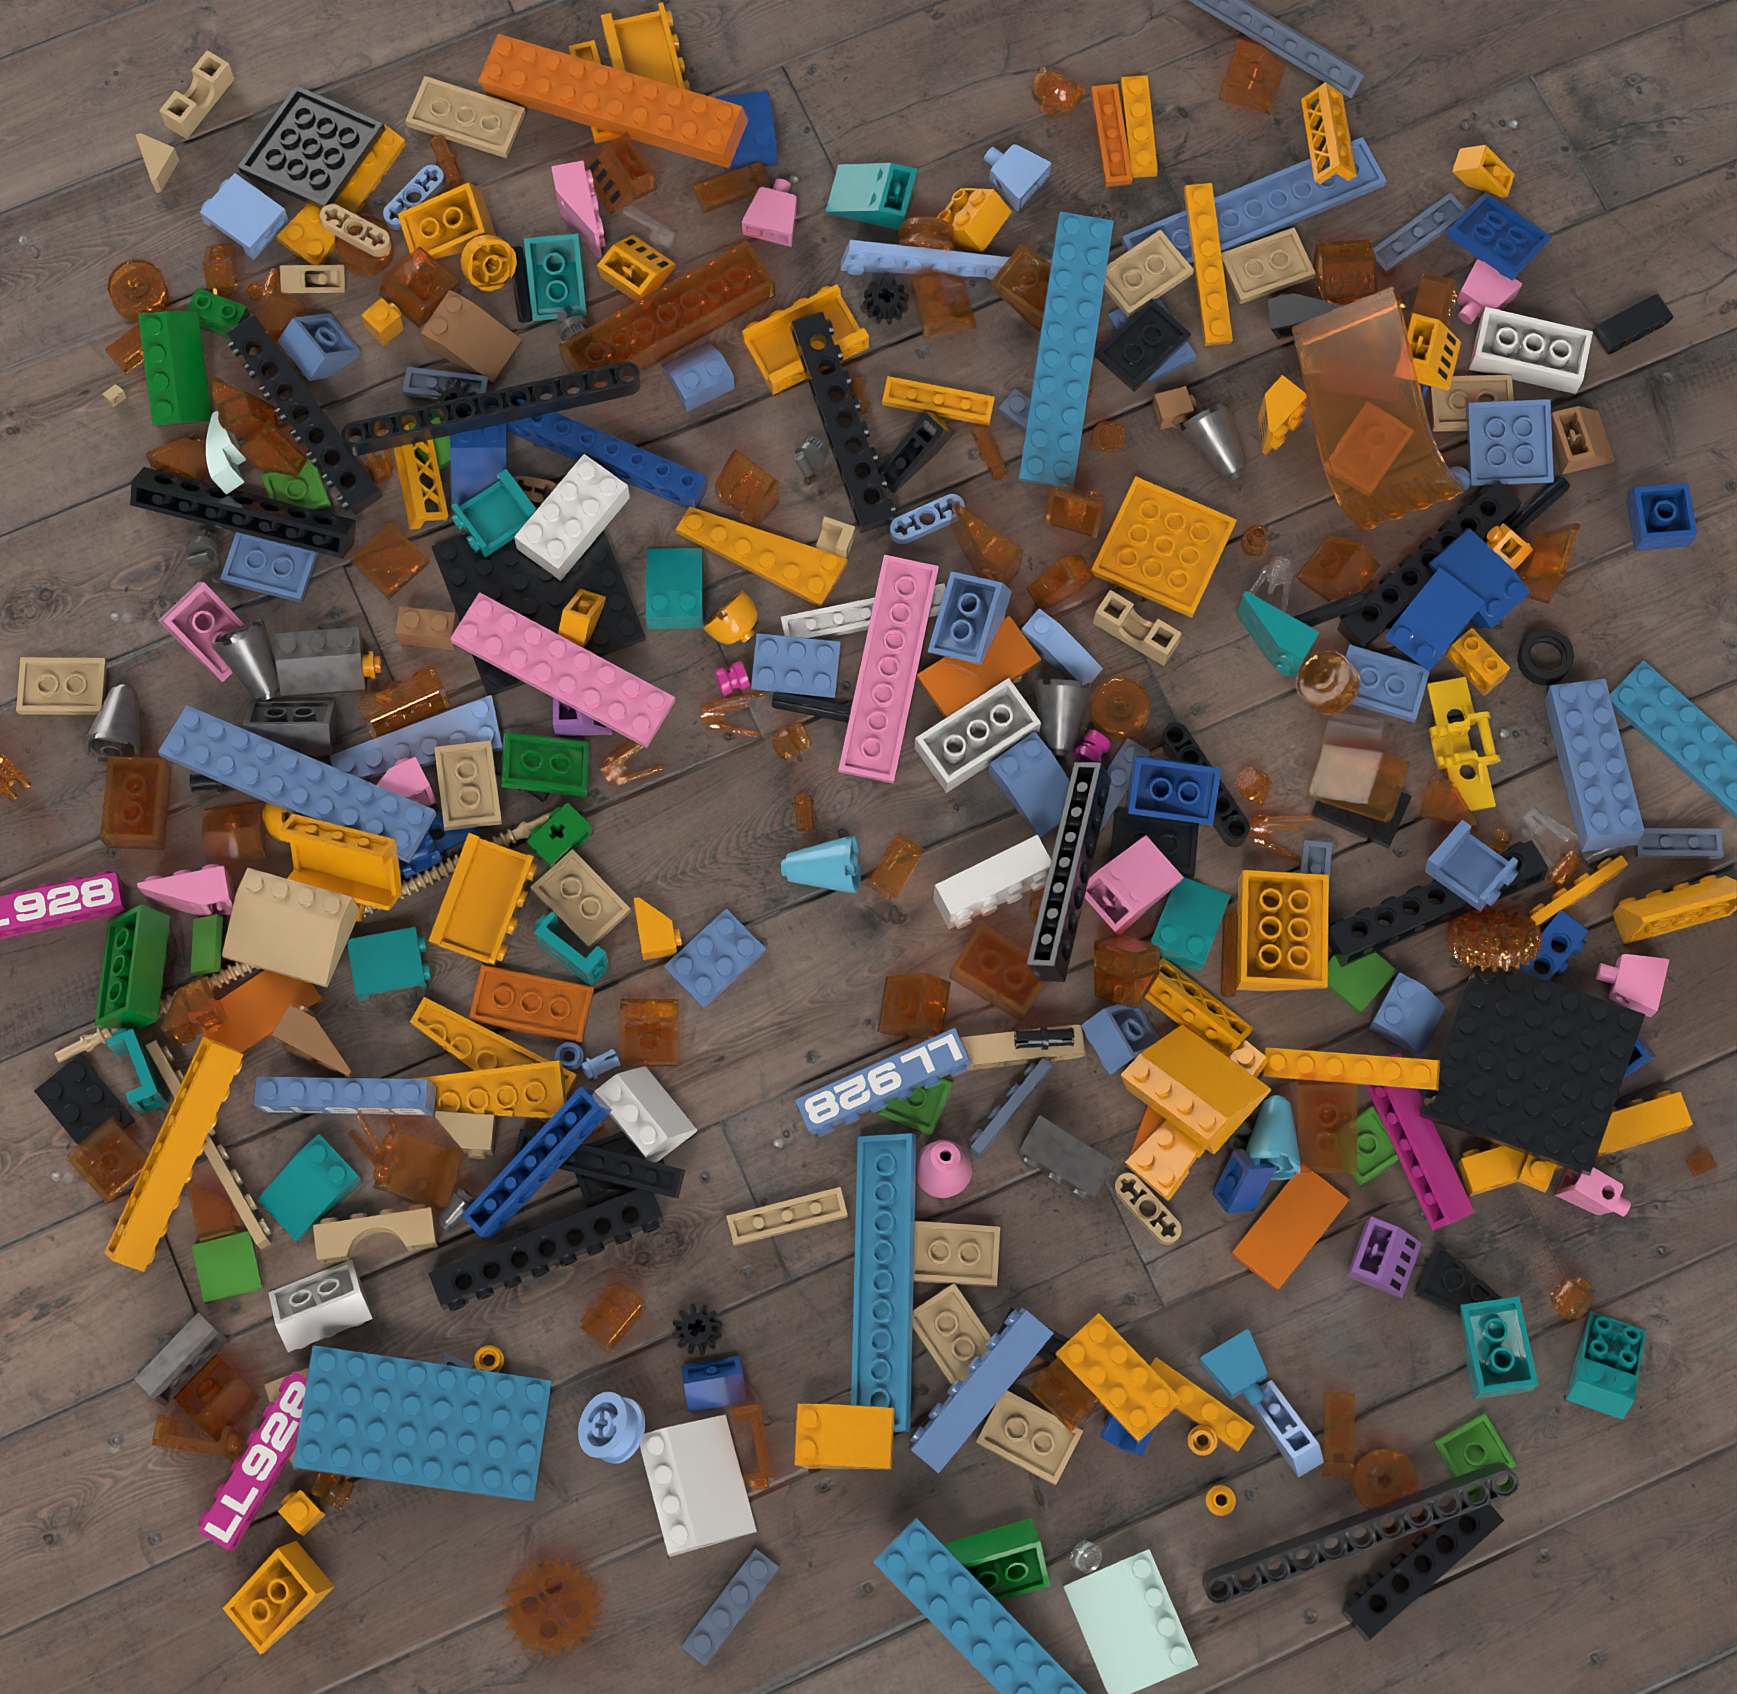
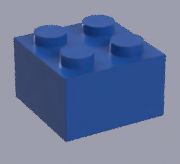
M1689 483L1643 486L1632 489L1626 502L1635 551L1689 547L1697 536Z

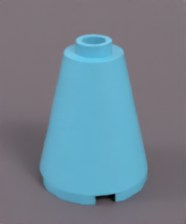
M847 836L787 853L786 859L781 861L782 876H786L787 880L793 883L847 893H857L861 884V863H858L856 855L860 854L856 836Z
M1278 1095L1270 1096L1269 1099L1263 1101L1245 1150L1255 1165L1273 1163L1276 1169L1270 1180L1294 1178L1296 1171L1298 1174L1301 1172L1292 1104L1285 1097Z

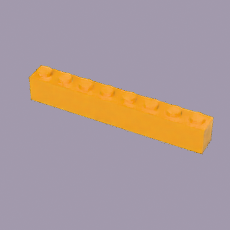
M203 1036L104 1253L112 1261L144 1272L147 1265H150L154 1260L156 1254L155 1247L168 1229V1219L172 1210L174 1211L180 1203L181 1190L184 1184L188 1183L192 1177V1166L197 1156H200L205 1148V1138L209 1129H212L217 1122V1112L221 1103L229 1096V1085L234 1075H237L242 1067L243 1054L235 1048Z
M1670 1090L1653 1095L1654 1100L1645 1103L1643 1098L1627 1103V1108L1617 1111L1616 1107H1614L1597 1157L1685 1131L1691 1127L1693 1123L1681 1092L1671 1094ZM1496 1143L1490 1145L1491 1150L1480 1153L1479 1149H1474L1463 1153V1158L1456 1165L1467 1196L1470 1197L1518 1182L1517 1180L1527 1154ZM1556 1165L1555 1170H1558V1169H1561V1168H1564V1167L1559 1166V1165Z

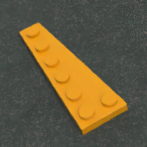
M385 124L386 130L334 202V204L355 215L361 211L365 205L364 201L371 191L377 188L383 175L388 172L406 145L405 139ZM307 204L276 237L278 242L306 264L324 265L335 249L339 237L323 228L320 220V211L322 209ZM335 215V217L333 218L330 216L328 217L329 222L332 219L339 221L337 215Z
M690 506L676 528L677 534L820 608L823 607L848 564V559Z
M426 997L422 999L410 1020L411 1025L473 1071L550 1062ZM563 1068L567 1097L577 1079V1075ZM551 1118L537 1119L546 1124Z
M1246 1040L1228 1057L1256 1078L1268 1063L1267 1057ZM1166 1120L1125 1163L1131 1171L1169 1201L1189 1174L1191 1165L1196 1158L1201 1157L1206 1149Z
M562 1060L414 1078L428 1079L437 1087L434 1113L436 1111L497 1116L552 1118L567 1102Z

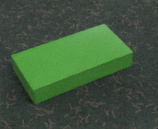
M218 914L193 919L191 974L195 976L218 972L221 969L223 917Z

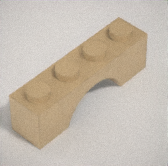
M425 1204L409 1206V1211L397 1212V1209H385L379 1211V1215L368 1217L367 1213L350 1215V1220L338 1221V1218L320 1220L321 1224L313 1225L317 1261L321 1265L349 1261L355 1247L363 1238L380 1232L397 1236L403 1241L409 1251L438 1247L434 1211L431 1207L426 1208Z

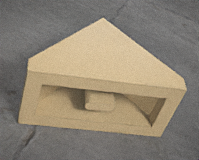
M142 133L136 134L156 193L162 192L179 162L175 148Z

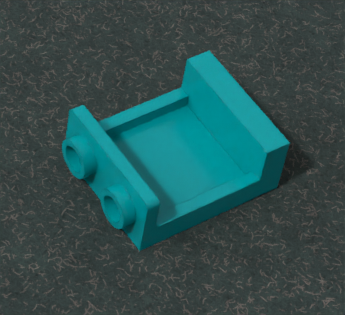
M507 469L497 474L498 482L460 507L456 503L451 505L454 514L451 516L453 523L459 531L464 529L469 537L466 539L475 552L480 550L484 557H487L514 539V536L537 510Z
M551 911L548 916L543 915L535 924L534 928L536 930L534 935L538 947L588 986L593 987L610 967L607 953L598 945L585 958L560 939L556 934L560 931L561 926L555 912Z
M416 927L348 939L347 944L355 995L359 1002L370 1000V995L416 986H421L422 989L428 988L427 980L431 979L429 963H424L422 952H427L424 935H419Z
M124 1028L112 1033V1037L105 1040L107 1046L119 1058L130 1054L142 1084L141 1087L126 1093L129 1104L140 1115L168 1105L167 1098L143 1039L134 1029L128 1030Z

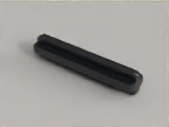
M521 246L511 247L516 253L517 260L512 281L518 321L520 323L531 322L532 310L523 248Z
M1559 477L1509 521L1506 526L1517 535L1520 534L1569 490L1570 483L1564 477Z
M1358 591L1296 615L1293 618L1309 627H1314L1367 606V598L1363 591Z
M774 692L772 697L773 708L849 723L851 706L780 692Z

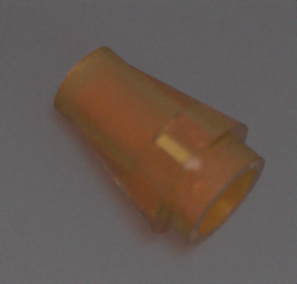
M1262 525L1253 526L1241 539V548L1250 557H1260L1268 549L1267 531Z

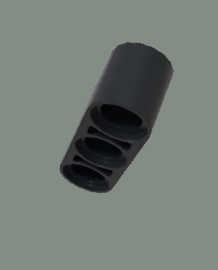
M1655 294L1605 320L1593 330V334L1605 352L1610 355L1664 327L1674 316L1661 296Z

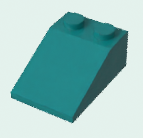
M581 233L524 238L533 321L557 319L561 311H565L571 316H587Z
M702 548L647 549L646 621L648 629L703 628Z
M1245 591L1236 614L1270 664L1275 666V669L1284 676L1291 675L1296 678L1312 652L1319 632Z
M1184 877L1170 892L1147 953L1160 958L1164 957L1172 963L1201 973L1231 895Z
M318 1134L296 1154L257 1200L290 1236L298 1242L313 1228V1225H317L320 1220L326 1217L363 1181L325 1139Z
M1520 1297L1461 1305L1466 1365L1473 1400L1532 1391L1538 1385V1379Z

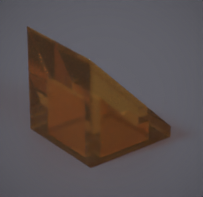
M1710 1150L1686 1160L1693 1177L1717 1168Z

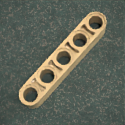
M1081 1025L1047 1028L1066 1029L1072 1027L1074 1030V1038H1072L1074 1046L1049 1047L1048 1050H1041V1047L1015 1049L1014 1039L1016 1037H1014V1031L961 1037L972 1062L971 1065L966 1066L967 1071L1032 1064L1033 1061L1039 1063L1042 1058L1050 1062L1083 1057L1086 1055L1083 1028Z

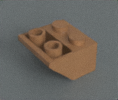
M1576 406L1551 413L1552 447L1562 475L1615 462L1599 411Z

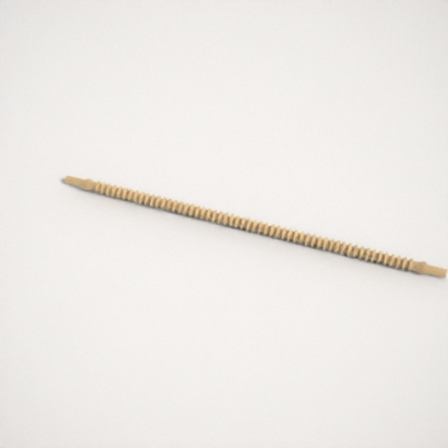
M552 811L528 823L523 821L516 829L512 831L507 829L506 834L500 832L498 838L492 836V840L488 842L509 848L510 843L516 845L517 840L528 839V835L534 828L539 825L542 827L550 820L548 817ZM455 854L454 859L447 858L446 863L440 862V866L436 867L434 865L432 870H424V874L417 873L416 878L411 876L407 882L402 880V895L399 898L403 900L405 894L411 896V892L414 890L419 892L420 887L427 888L426 884L428 883L434 885V880L438 879L441 881L442 876L448 878L450 872L454 873L460 856ZM366 905L363 917L366 918L368 912L374 914L375 909L379 911L381 909ZM236 961L234 966L228 964V969L224 970L221 968L220 973L216 974L214 972L212 977L205 976V980L200 981L198 979L197 984L193 985L190 983L187 989L182 987L181 992L175 990L173 996L167 994L166 999L162 1000L160 998V1014L163 1012L168 1014L171 1005L174 1011L177 1005L183 1007L185 1001L191 1003V999L194 997L199 999L200 994L206 996V991L214 992V987L222 988V983L229 984L231 979L236 981L237 976L241 975L244 977L245 972L252 973V969L257 967ZM97 1028L96 1033L85 1034L80 1037L79 1041L54 1054L60 1063L85 1050L88 1053L97 1044H106L105 1040L111 1038L112 1033L120 1030V1028H104L103 1030Z

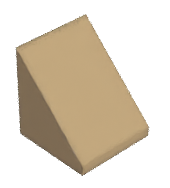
M116 384L102 394L112 407H115L127 398L124 390Z

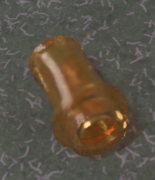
M863 378L851 379L852 386H849L852 396L856 395L861 409L858 415H863L868 412L870 407L866 397V381Z
M809 794L794 796V802L791 804L792 807H795L797 831L806 832L814 830L815 825L812 812L814 800L811 799Z
M1570 850L1560 855L1561 860L1551 873L1547 875V879L1559 888L1563 887L1575 869L1578 870L1581 867V858Z

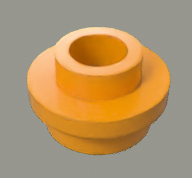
M369 651V654L362 655L364 677L376 679L377 673L382 671L380 656H375L374 651Z
M483 1346L476 1352L474 1364L477 1370L498 1373L504 1365V1356L501 1350L495 1346ZM487 1356H493L495 1362L491 1366H486L484 1359Z
M1207 1425L1194 1427L1188 1435L1189 1448L1198 1455L1212 1453L1218 1443L1216 1432ZM1199 1435L1207 1436L1208 1443L1200 1444L1197 1437Z
M1217 1485L1208 1491L1205 1502L1212 1514L1224 1516L1234 1509L1236 1497L1229 1487ZM1217 1495L1225 1496L1226 1504L1224 1506L1216 1503Z

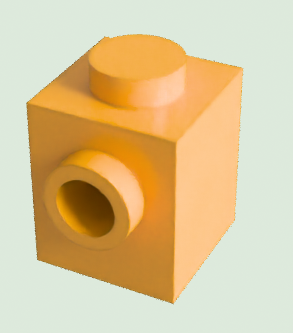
M382 297L361 315L365 329L383 346H386L404 330L400 317L402 316L401 311L392 302L388 304Z
M299 1490L297 1493L295 1491L289 1493L280 1503L283 1507L278 1510L283 1518L302 1536L326 1515L302 1490Z

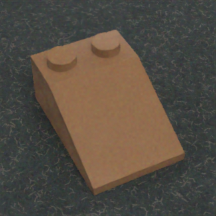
M451 290L448 291L421 331L424 347L475 375L488 376L489 383L493 385L522 343L521 338L476 304Z
M289 1005L272 1034L280 1047L337 1078H355L320 1026V1020L315 1017V1013L302 1005L298 1009Z

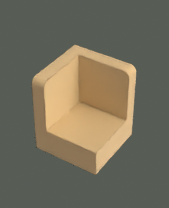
M824 517L822 531L815 548L847 559L855 539V526Z

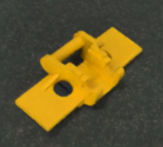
M1466 677L1427 684L1436 726L1429 729L1437 769H1445V773L1448 775L1456 814L1496 807L1487 765L1498 763L1501 759L1500 755H1496L1488 721L1491 718L1490 712L1474 713ZM1476 722L1484 749V757H1478L1476 750H1471L1468 731L1471 729L1470 726L1475 725ZM1464 765L1472 767L1475 772L1474 778L1470 780L1464 779L1460 775V768Z

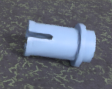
M613 1049L591 1060L586 1058L585 1062L581 1064L588 1080L591 1078L596 1080L598 1078L597 1075L620 1066L617 1055L615 1056Z

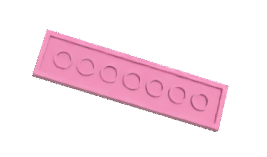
M884 555L838 770L840 773L894 783L939 566Z
M480 592L450 638L451 643L646 748L676 701L674 696Z

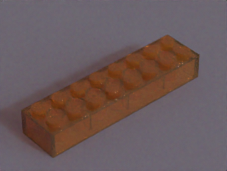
M746 240L559 344L561 359L570 373L621 362L634 363L640 373L776 297L775 281ZM624 376L621 380L626 381L632 376ZM603 381L597 382L594 386L602 388L607 383Z

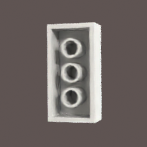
M1485 307L1479 321L1469 369L1491 375H1512L1513 380L1576 394L1583 382L1593 332Z
M584 454L514 536L517 549L561 581L629 500L628 485Z
M1008 678L916 737L914 749L947 793L988 767L991 762L1034 731L1036 734H1039L1041 722Z
M1036 835L936 884L933 901L948 929L955 926L957 929H961L972 922V918L980 914L983 917L992 914L998 909V905L1006 901L1008 904L1018 901L1023 897L1022 893L1032 889L1035 892L1044 888L1051 859L1040 838Z

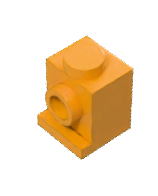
M1504 523L1500 527H1493L1487 534L1488 541L1486 544L1513 570L1533 550Z

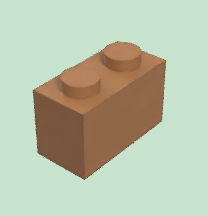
M400 606L395 633L399 644L455 650L456 645L451 643L450 638L459 623L456 613Z

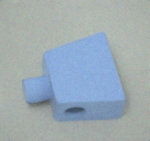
M1016 144L1012 145L1004 154L995 147H991L984 157V160L993 166L990 170L989 182L1017 211L1024 206L1050 176L1052 163Z

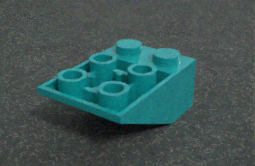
M894 163L838 164L826 214L904 231L917 184V169Z
M1589 1311L1570 1374L1566 1400L1623 1420L1635 1401L1646 1330Z

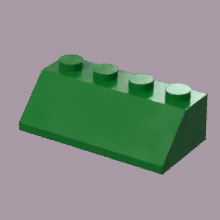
M164 311L138 314L152 425L161 428L210 422L212 412L199 312Z
M141 904L108 921L95 1027L141 1029L158 1021L161 1011L159 1006L160 996L164 986L163 971L167 960L166 946L170 934V915Z
M1032 1518L943 1544L998 1602L1050 1586L1041 1541Z

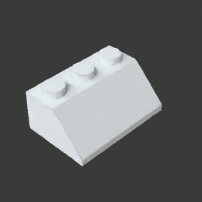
M646 1066L618 1073L595 1090L598 1096L612 1109L609 1115L645 1160L658 1162L697 1132L694 1125Z
M352 1259L268 1292L275 1325L288 1352L302 1349L310 1343L332 1337L338 1332L353 1326H360L372 1319L369 1303Z

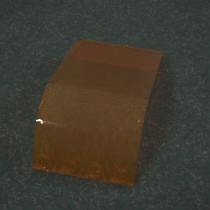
M1393 286L1291 327L1325 474L1342 510L1361 530L1376 528L1379 523L1400 519L1406 513L1427 509L1430 507V504L1441 500H1451L1457 494L1465 492L1462 481L1446 465L1433 438L1401 309L1405 307L1404 299Z

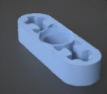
M427 165L422 168L384 208L383 216L387 227L392 230H401L400 220L398 218L392 220L391 214L398 215L400 212L434 198L445 185L443 171L440 167ZM430 176L433 178L436 176L437 181L434 182L433 180H431L428 182L427 177ZM412 192L422 195L420 201L416 203L407 201V196Z
M948 494L895 518L890 525L891 539L897 544H907L960 520L964 515L965 504L963 499L956 494ZM949 503L952 506H957L956 513H953L951 510L946 511ZM939 512H943V519H940ZM924 513H930L935 517V522L931 525H923L919 518ZM912 519L915 521V526H912ZM901 525L903 528H908L907 535H903L901 532L896 533L898 526Z

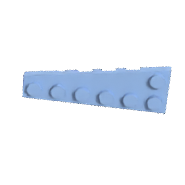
M849 240L841 259L840 271H848L850 275L877 272L986 277L996 280L1006 276L1010 269V257Z
M492 695L330 755L332 767L365 780L384 776L390 768L394 767L397 761L403 758L411 759L416 757L421 768L436 765L434 747L491 741L492 753L502 751L503 746Z

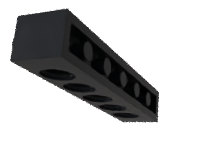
M1491 1504L1434 1524L1437 1529L1429 1536L1424 1532L1411 1543L1414 1547L1407 1555L1401 1552L1389 1562L1392 1568L1385 1575L1378 1572L1366 1583L1370 1587L1362 1595L1357 1591L1344 1602L1347 1608L1341 1613L1365 1641L1371 1640L1505 1520ZM1461 1517H1466L1471 1521L1472 1530L1470 1533H1464L1459 1528V1519ZM1439 1536L1445 1537L1450 1543V1549L1447 1553L1439 1551L1436 1546ZM1417 1556L1425 1558L1428 1563L1425 1573L1417 1571L1414 1566V1560ZM1394 1576H1400L1405 1581L1406 1587L1402 1593L1395 1591L1392 1587L1391 1582ZM1373 1595L1380 1597L1383 1601V1609L1379 1613L1374 1612L1369 1606V1600Z

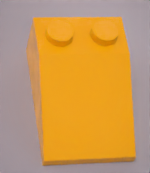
M469 182L398 213L414 264L462 253L465 245L474 237L484 234L496 236L482 190Z
M798 1404L794 1465L808 1469H892L895 1409L835 1404Z
M294 1541L277 1548L222 1609L261 1655L312 1611L334 1588V1585L301 1545Z

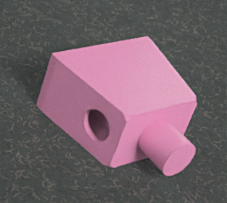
M776 179L773 189L766 187L758 189L742 220L743 235L792 247L797 196L788 193L791 184L787 180Z
M1477 258L1457 299L1458 304L1464 307L1458 314L1459 318L1466 324H1472L1476 317L1481 319L1485 307L1502 311L1516 298L1522 283L1516 279L1512 281L1502 276L1496 269Z
M1622 954L1616 961L1615 967L1600 963L1596 973V980L1611 984L1608 994L1609 999L1632 1010L1644 1013L1647 1017H1652L1658 1011L1669 959Z
M1594 1167L1590 1176L1571 1169H1565L1555 1192V1196L1596 1215L1615 1212L1625 1216L1631 1206L1630 1200L1620 1196L1624 1188L1623 1184Z

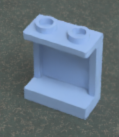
M236 173L230 179L223 181L219 191L212 199L210 198L205 201L200 211L203 222L207 226L214 225L243 246L246 255L253 260L289 222L286 211L282 206Z

